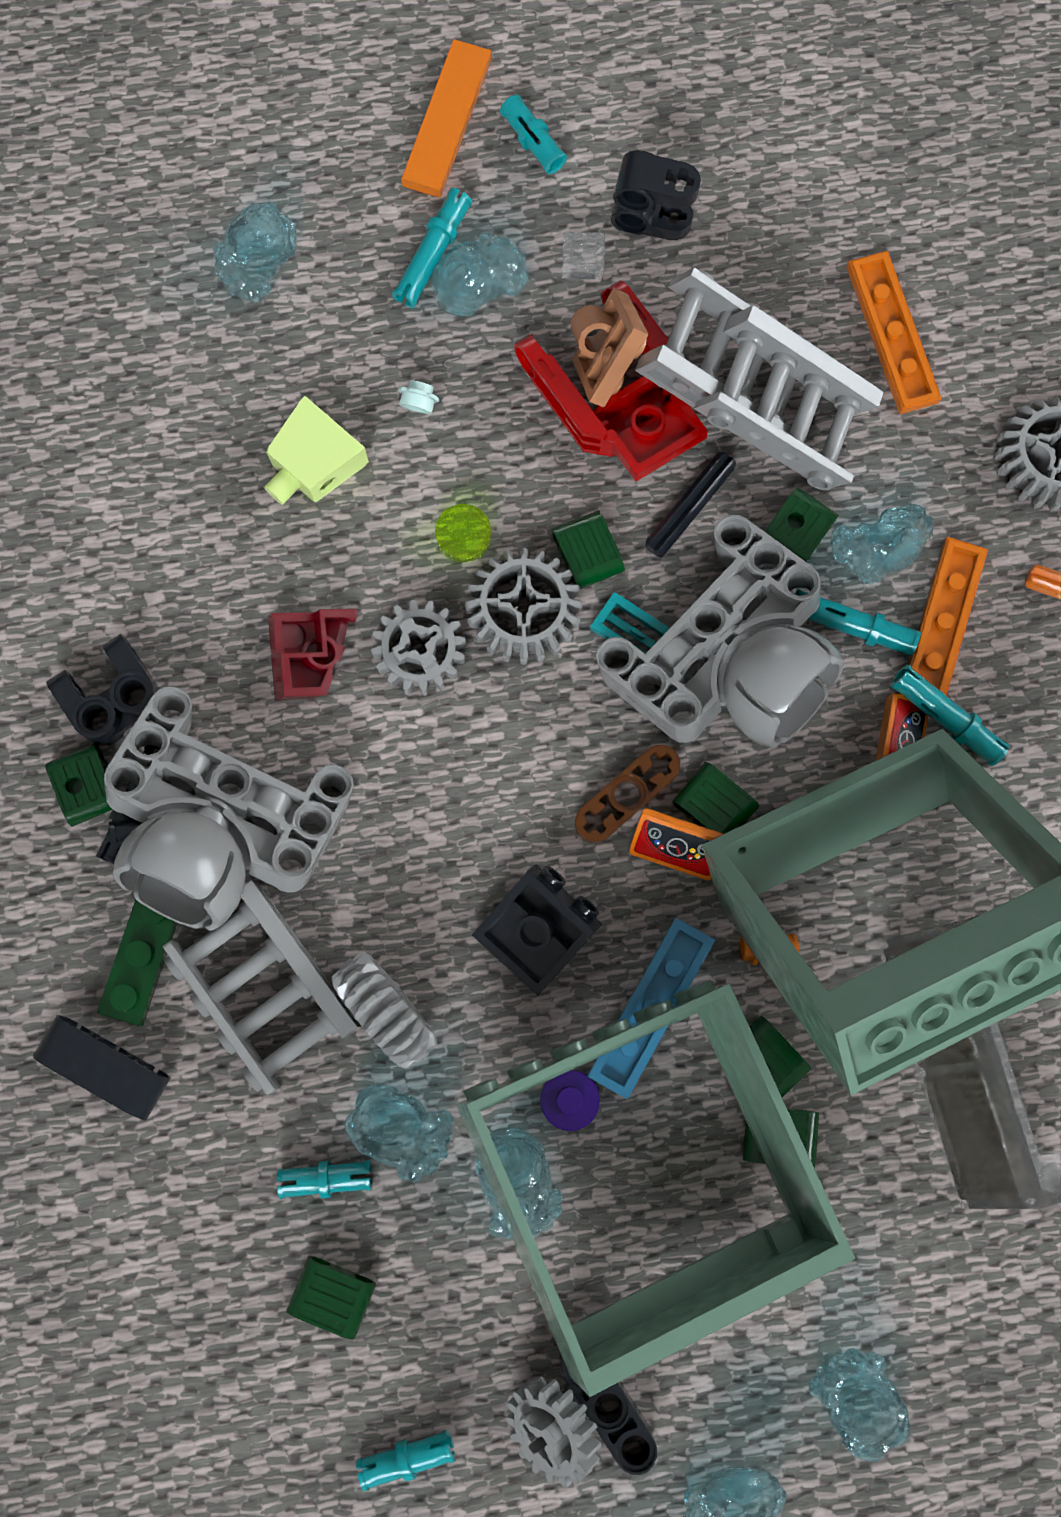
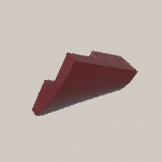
M319 609L316 612L271 613L268 616L275 701L316 698L327 695L333 680L332 672L345 649L343 644L345 642L348 622L354 623L358 616L357 609Z

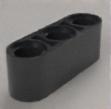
M56 1015L33 1054V1058L120 1110L136 1118L147 1120L171 1077L160 1069L155 1073L153 1065L121 1047L119 1051L115 1050L116 1044L83 1025L80 1029L77 1028L79 1023L62 1015Z
M560 1352V1367L565 1382L573 1391L579 1404L586 1405L587 1410L585 1413L590 1421L596 1423V1431L623 1471L631 1475H641L648 1472L654 1466L657 1459V1445L649 1424L622 1382L620 1381L589 1397L571 1378ZM605 1393H612L620 1399L618 1407L609 1413H603L595 1407L596 1400ZM633 1435L641 1436L646 1440L644 1449L637 1454H629L622 1449L623 1442Z

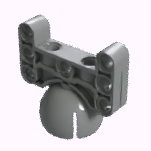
M729 515L719 520L714 528L716 556L718 561L727 569L646 654L628 640L614 637L601 643L597 649L596 659L602 679L606 685L677 742L687 743L694 741L721 712V706H726L735 725L746 737L760 745L777 748L779 743H785L796 735L827 699L828 690L816 677L818 676L829 687L835 685L843 671L844 660L838 649L825 637L810 629L801 627L819 607L821 589L819 573L811 565L747 518L740 515ZM730 539H740L743 541L735 546L725 543ZM763 563L776 565L771 570H761L758 568ZM798 587L810 590L808 594L803 596L795 595L790 591ZM707 623H714L719 626L718 629L709 633L699 630L701 626ZM616 659L628 661L624 667L619 669L608 667ZM654 684L661 687L654 695L647 696L640 693L646 685ZM683 710L694 714L688 722L679 723L672 720L676 713Z
M164 687L152 696L104 774L106 801L109 806L116 812L123 813L142 822L122 842L115 858L113 876L123 890L131 891L134 888L135 899L152 911L179 924L191 928L205 927L207 930L212 931L223 925L237 908L245 888L247 870H249L250 875L287 893L296 892L308 883L347 810L354 786L353 778L345 768L338 765H327L319 769L306 792L288 785L187 736L191 728L192 719L191 699L180 688ZM167 710L181 713L179 717L171 719L161 714ZM145 745H153L160 749L157 753L150 755L138 751ZM123 781L134 782L138 785L129 792H122L115 788L118 783ZM225 784H234L241 791L237 794L229 795L222 792L219 788ZM331 786L338 789L342 795L330 797L325 795L321 789ZM309 822L315 823L321 827L322 832L309 834L302 830L301 825ZM284 860H295L301 864L303 869L293 873L287 872L281 868L280 863ZM141 873V875H140V877H139V879H138V881H137V883H136V885H135V882H136V880H137L139 874Z

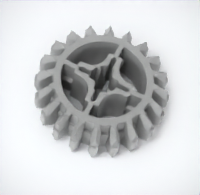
M1058 395L1051 398L1047 403L1040 398L1035 400L1030 406L1025 405L1019 408L1013 418L1010 417L1004 424V432L998 436L996 442L1001 448L995 453L994 460L1004 463L998 469L997 476L1010 475L1011 480L1006 484V490L1014 489L1016 486L1022 490L1018 496V502L1024 501L1031 496L1033 497V509L1041 508L1046 502L1050 512L1057 511L1061 507V481L1054 480L1055 476L1061 472V402ZM1037 428H1054L1050 435L1039 433L1035 436L1028 433Z
M524 547L520 550V559L513 560L512 553L506 550L503 552V564H500L494 558H490L488 560V567L491 573L478 569L475 574L480 584H470L468 587V594L475 598L465 602L466 611L474 613V615L468 618L469 628H480L475 634V639L478 643L492 638L487 647L489 654L493 655L500 647H503V661L509 662L512 659L513 651L520 652L519 660L522 665H526L528 662V652H534L536 660L543 662L545 660L543 648L546 646L551 653L557 655L560 653V645L556 638L564 643H570L573 635L567 628H578L580 624V619L574 614L582 611V602L573 599L580 593L579 585L568 584L572 579V572L570 570H563L557 573L560 567V560L558 558L552 559L547 565L544 564L545 553L542 550L536 553L535 560L528 559V550ZM517 577L516 587L511 592L498 594V598H491L498 586L509 579ZM530 577L547 584L557 598H550L549 594L535 591L531 585ZM522 589L526 590V600H529L526 623L524 624L522 623V613L518 612V606L522 599ZM489 613H498L499 618H509L517 627V636L499 628ZM549 613L558 614L550 627L539 634L530 636V629L534 621L539 618H549Z
M360 952L353 959L349 958L340 966V970L332 975L333 988L337 991V995L375 1044L398 1067L409 1069L415 1063H420L429 1055V1051L437 1045L436 1035L429 1027V1024L394 980L371 955Z

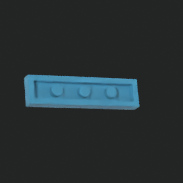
M674 918L617 1022L627 1019L629 1024L636 1022L633 1015L634 1012L657 1002L661 1003L670 999L672 1005L677 1003L674 994L690 987L715 939L680 919ZM668 1025L596 1058L587 1076L628 1100Z

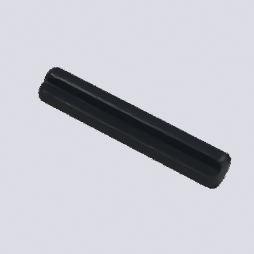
M723 451L718 452L646 539L645 547L651 553L661 558L668 552L734 471L736 466L735 460Z

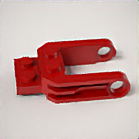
M620 280L601 292L603 305L613 288L629 295L648 332L646 345L641 355L661 345L666 346L668 337L624 281ZM533 334L514 344V351L521 366L582 452L609 457L616 455L635 482L707 438L708 430L687 403L644 376L624 387L616 394L611 395L605 407L598 405L597 408L592 410L552 354L547 356L539 343L533 338Z

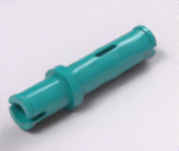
M452 187L449 189L448 195L436 217H430L426 227V235L396 289L392 292V297L402 303L405 297L407 299L405 305L412 309L417 305L421 293L447 246L454 244L458 233L456 230L468 208L473 203L470 196L464 192L460 199H458L457 196L460 190Z
M797 589L795 595L798 596L808 594V592ZM820 597L819 607L816 612L807 619L828 628L865 640L864 644L873 647L875 644L908 656L913 655L921 636V631L885 620L884 614L876 612L875 615H871Z
M909 664L902 667L896 673L890 687L897 690L921 709L922 712L950 732L951 737L959 745L965 744L984 759L989 766L998 764L1005 757L1009 744L982 725V718L975 712L967 713L941 690L937 689L913 670Z

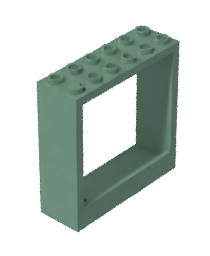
M943 729L702 845L722 909L850 1095L1061 990V842ZM949 801L1034 888L829 991L825 990L757 896Z
M709 980L700 985L696 984L674 994L677 1003L672 1005L670 999L661 1003H654L634 1012L633 1015L636 1020L634 1023L629 1024L628 1020L624 1019L591 1032L594 1041L586 1044L583 1038L549 1051L553 1060L542 1064L540 1058L522 1063L508 1070L507 1073L510 1079L501 1084H498L496 1078L476 1084L464 1090L466 1100L456 1104L569 1374L589 1397L855 1259L730 983L714 987L712 981ZM698 1013L788 1214L570 1324L481 1111L669 1024L679 1022Z

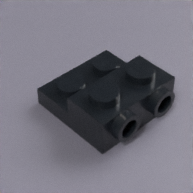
M536 864L523 875L472 936L539 996L601 927L602 923L596 918L599 915V911L591 901L583 896L575 899L563 888L566 881L559 872L550 866H545L541 869Z

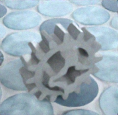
M415 600L410 601V610L406 612L400 606H394L396 617L391 620L388 617L382 616L380 620L385 631H373L372 635L374 641L381 644V646L371 649L373 658L384 659L376 666L379 674L391 672L387 680L388 684L393 688L400 681L403 682V690L408 695L412 692L414 686L420 687L423 696L428 695V685L433 683L440 691L445 689L442 678L448 676L449 678L456 679L458 674L453 664L465 663V655L457 651L466 647L465 637L455 636L461 631L460 622L454 621L448 624L447 622L450 618L449 610L445 608L439 614H436L432 601H428L424 610L418 608ZM415 622H426L433 626L428 628L417 625ZM400 630L402 634L400 642L392 648L393 651L391 652L392 640ZM418 640L420 644L425 645L427 652L419 655L416 650H413L412 643ZM448 643L446 657L439 666L436 660L438 651ZM412 667L422 670L424 674H411L403 670Z
M542 1376L536 1378L533 1382L529 1380L514 1392V1397L507 1402V1407L511 1413L505 1417L506 1422L515 1428L510 1438L512 1441L521 1444V1447H519L521 1459L526 1458L528 1462H533L532 1471L535 1474L543 1470L549 1484H553L559 1479L563 1488H567L572 1482L578 1485L600 1460L595 1452L601 1447V1442L591 1436L597 1425L592 1421H586L585 1412L587 1407L585 1404L579 1405L576 1401L573 1402V1391L571 1389L563 1394L560 1392L557 1380L553 1379L546 1384Z

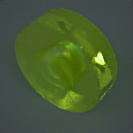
M457 504L447 508L436 522L435 535L438 547L446 557L456 562H471L480 558L487 551L491 542V526L487 516L479 508L469 504Z

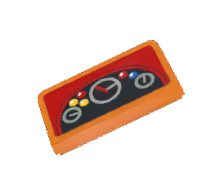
M891 693L886 698L876 760L925 737L928 715L902 694Z
M643 808L633 834L629 853L708 881L712 877L702 845L724 834L648 808Z

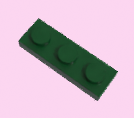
M135 899L97 1010L98 1014L137 1026L144 1025L165 963L164 959L167 957L163 945L170 940L172 941L177 922L152 911Z

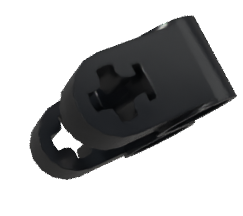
M641 150L629 151L622 159L613 193L614 206L610 218L611 223L618 230L632 234H645L675 241L684 238L691 229L693 221L691 205L696 201L700 189L701 177L698 170L686 162L656 156ZM678 180L686 182L683 191L675 190ZM660 213L664 214L662 219L659 218ZM672 213L680 214L677 225L669 224V218Z
M121 633L102 645L119 675L112 681L110 688L101 694L86 696L77 681L67 670H63L46 681L50 692L74 729L81 736L100 746L111 745L123 737L125 731L134 726L152 696L160 690L136 651ZM145 688L143 701L135 706H130V694L135 689ZM101 712H107L108 720L106 725L99 730H93L92 721L94 717Z

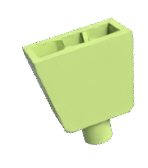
M304 396L267 449L266 453L271 464L279 472L264 488L281 505L298 489L313 502H317L366 466L369 461L365 447Z

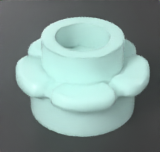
M410 380L408 388L399 387L398 392L402 393L399 403L401 407L424 414H432L434 403L439 402V398L432 394L433 386L419 381Z

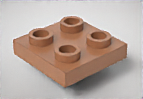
M613 288L602 308L594 305L584 306L576 311L571 320V330L579 347L572 359L589 402L601 407H605L611 395L616 394L621 388L625 372L633 359L638 358L643 352L648 332L629 295ZM600 329L597 334L587 336L592 330Z

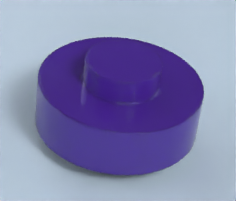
M570 1070L545 1082L540 1095L541 1109L546 1119L556 1128L564 1131L580 1130L589 1125L596 1117L600 1105L599 1092L595 1083L586 1074L577 1070Z

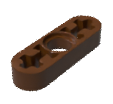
M655 745L646 750L580 808L575 818V830L578 836L583 841L591 844L607 840L676 778L680 771L678 754L672 748L665 745ZM652 756L659 760L667 757L670 761L667 766L670 774L665 776L659 772L653 776L648 783L655 788L649 792L645 782L632 772L639 769L640 774L643 776L653 765L650 759ZM622 783L634 784L640 793L639 801L630 807L619 804L615 798V789L618 785ZM606 797L611 808L623 815V817L617 821L613 813H611L602 823L605 829L603 833L600 834L596 830L588 833L584 829L587 824L585 814L590 812L593 816L599 815L606 808V805L599 801Z

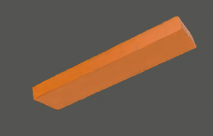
M453 39L401 178L403 187L441 198L491 63L492 50Z
M888 250L848 261L846 268L899 415L939 404L942 398Z
M948 536L945 538L919 624L918 631H921V636L908 662L913 670L937 689L941 690L946 696L988 552L986 548Z

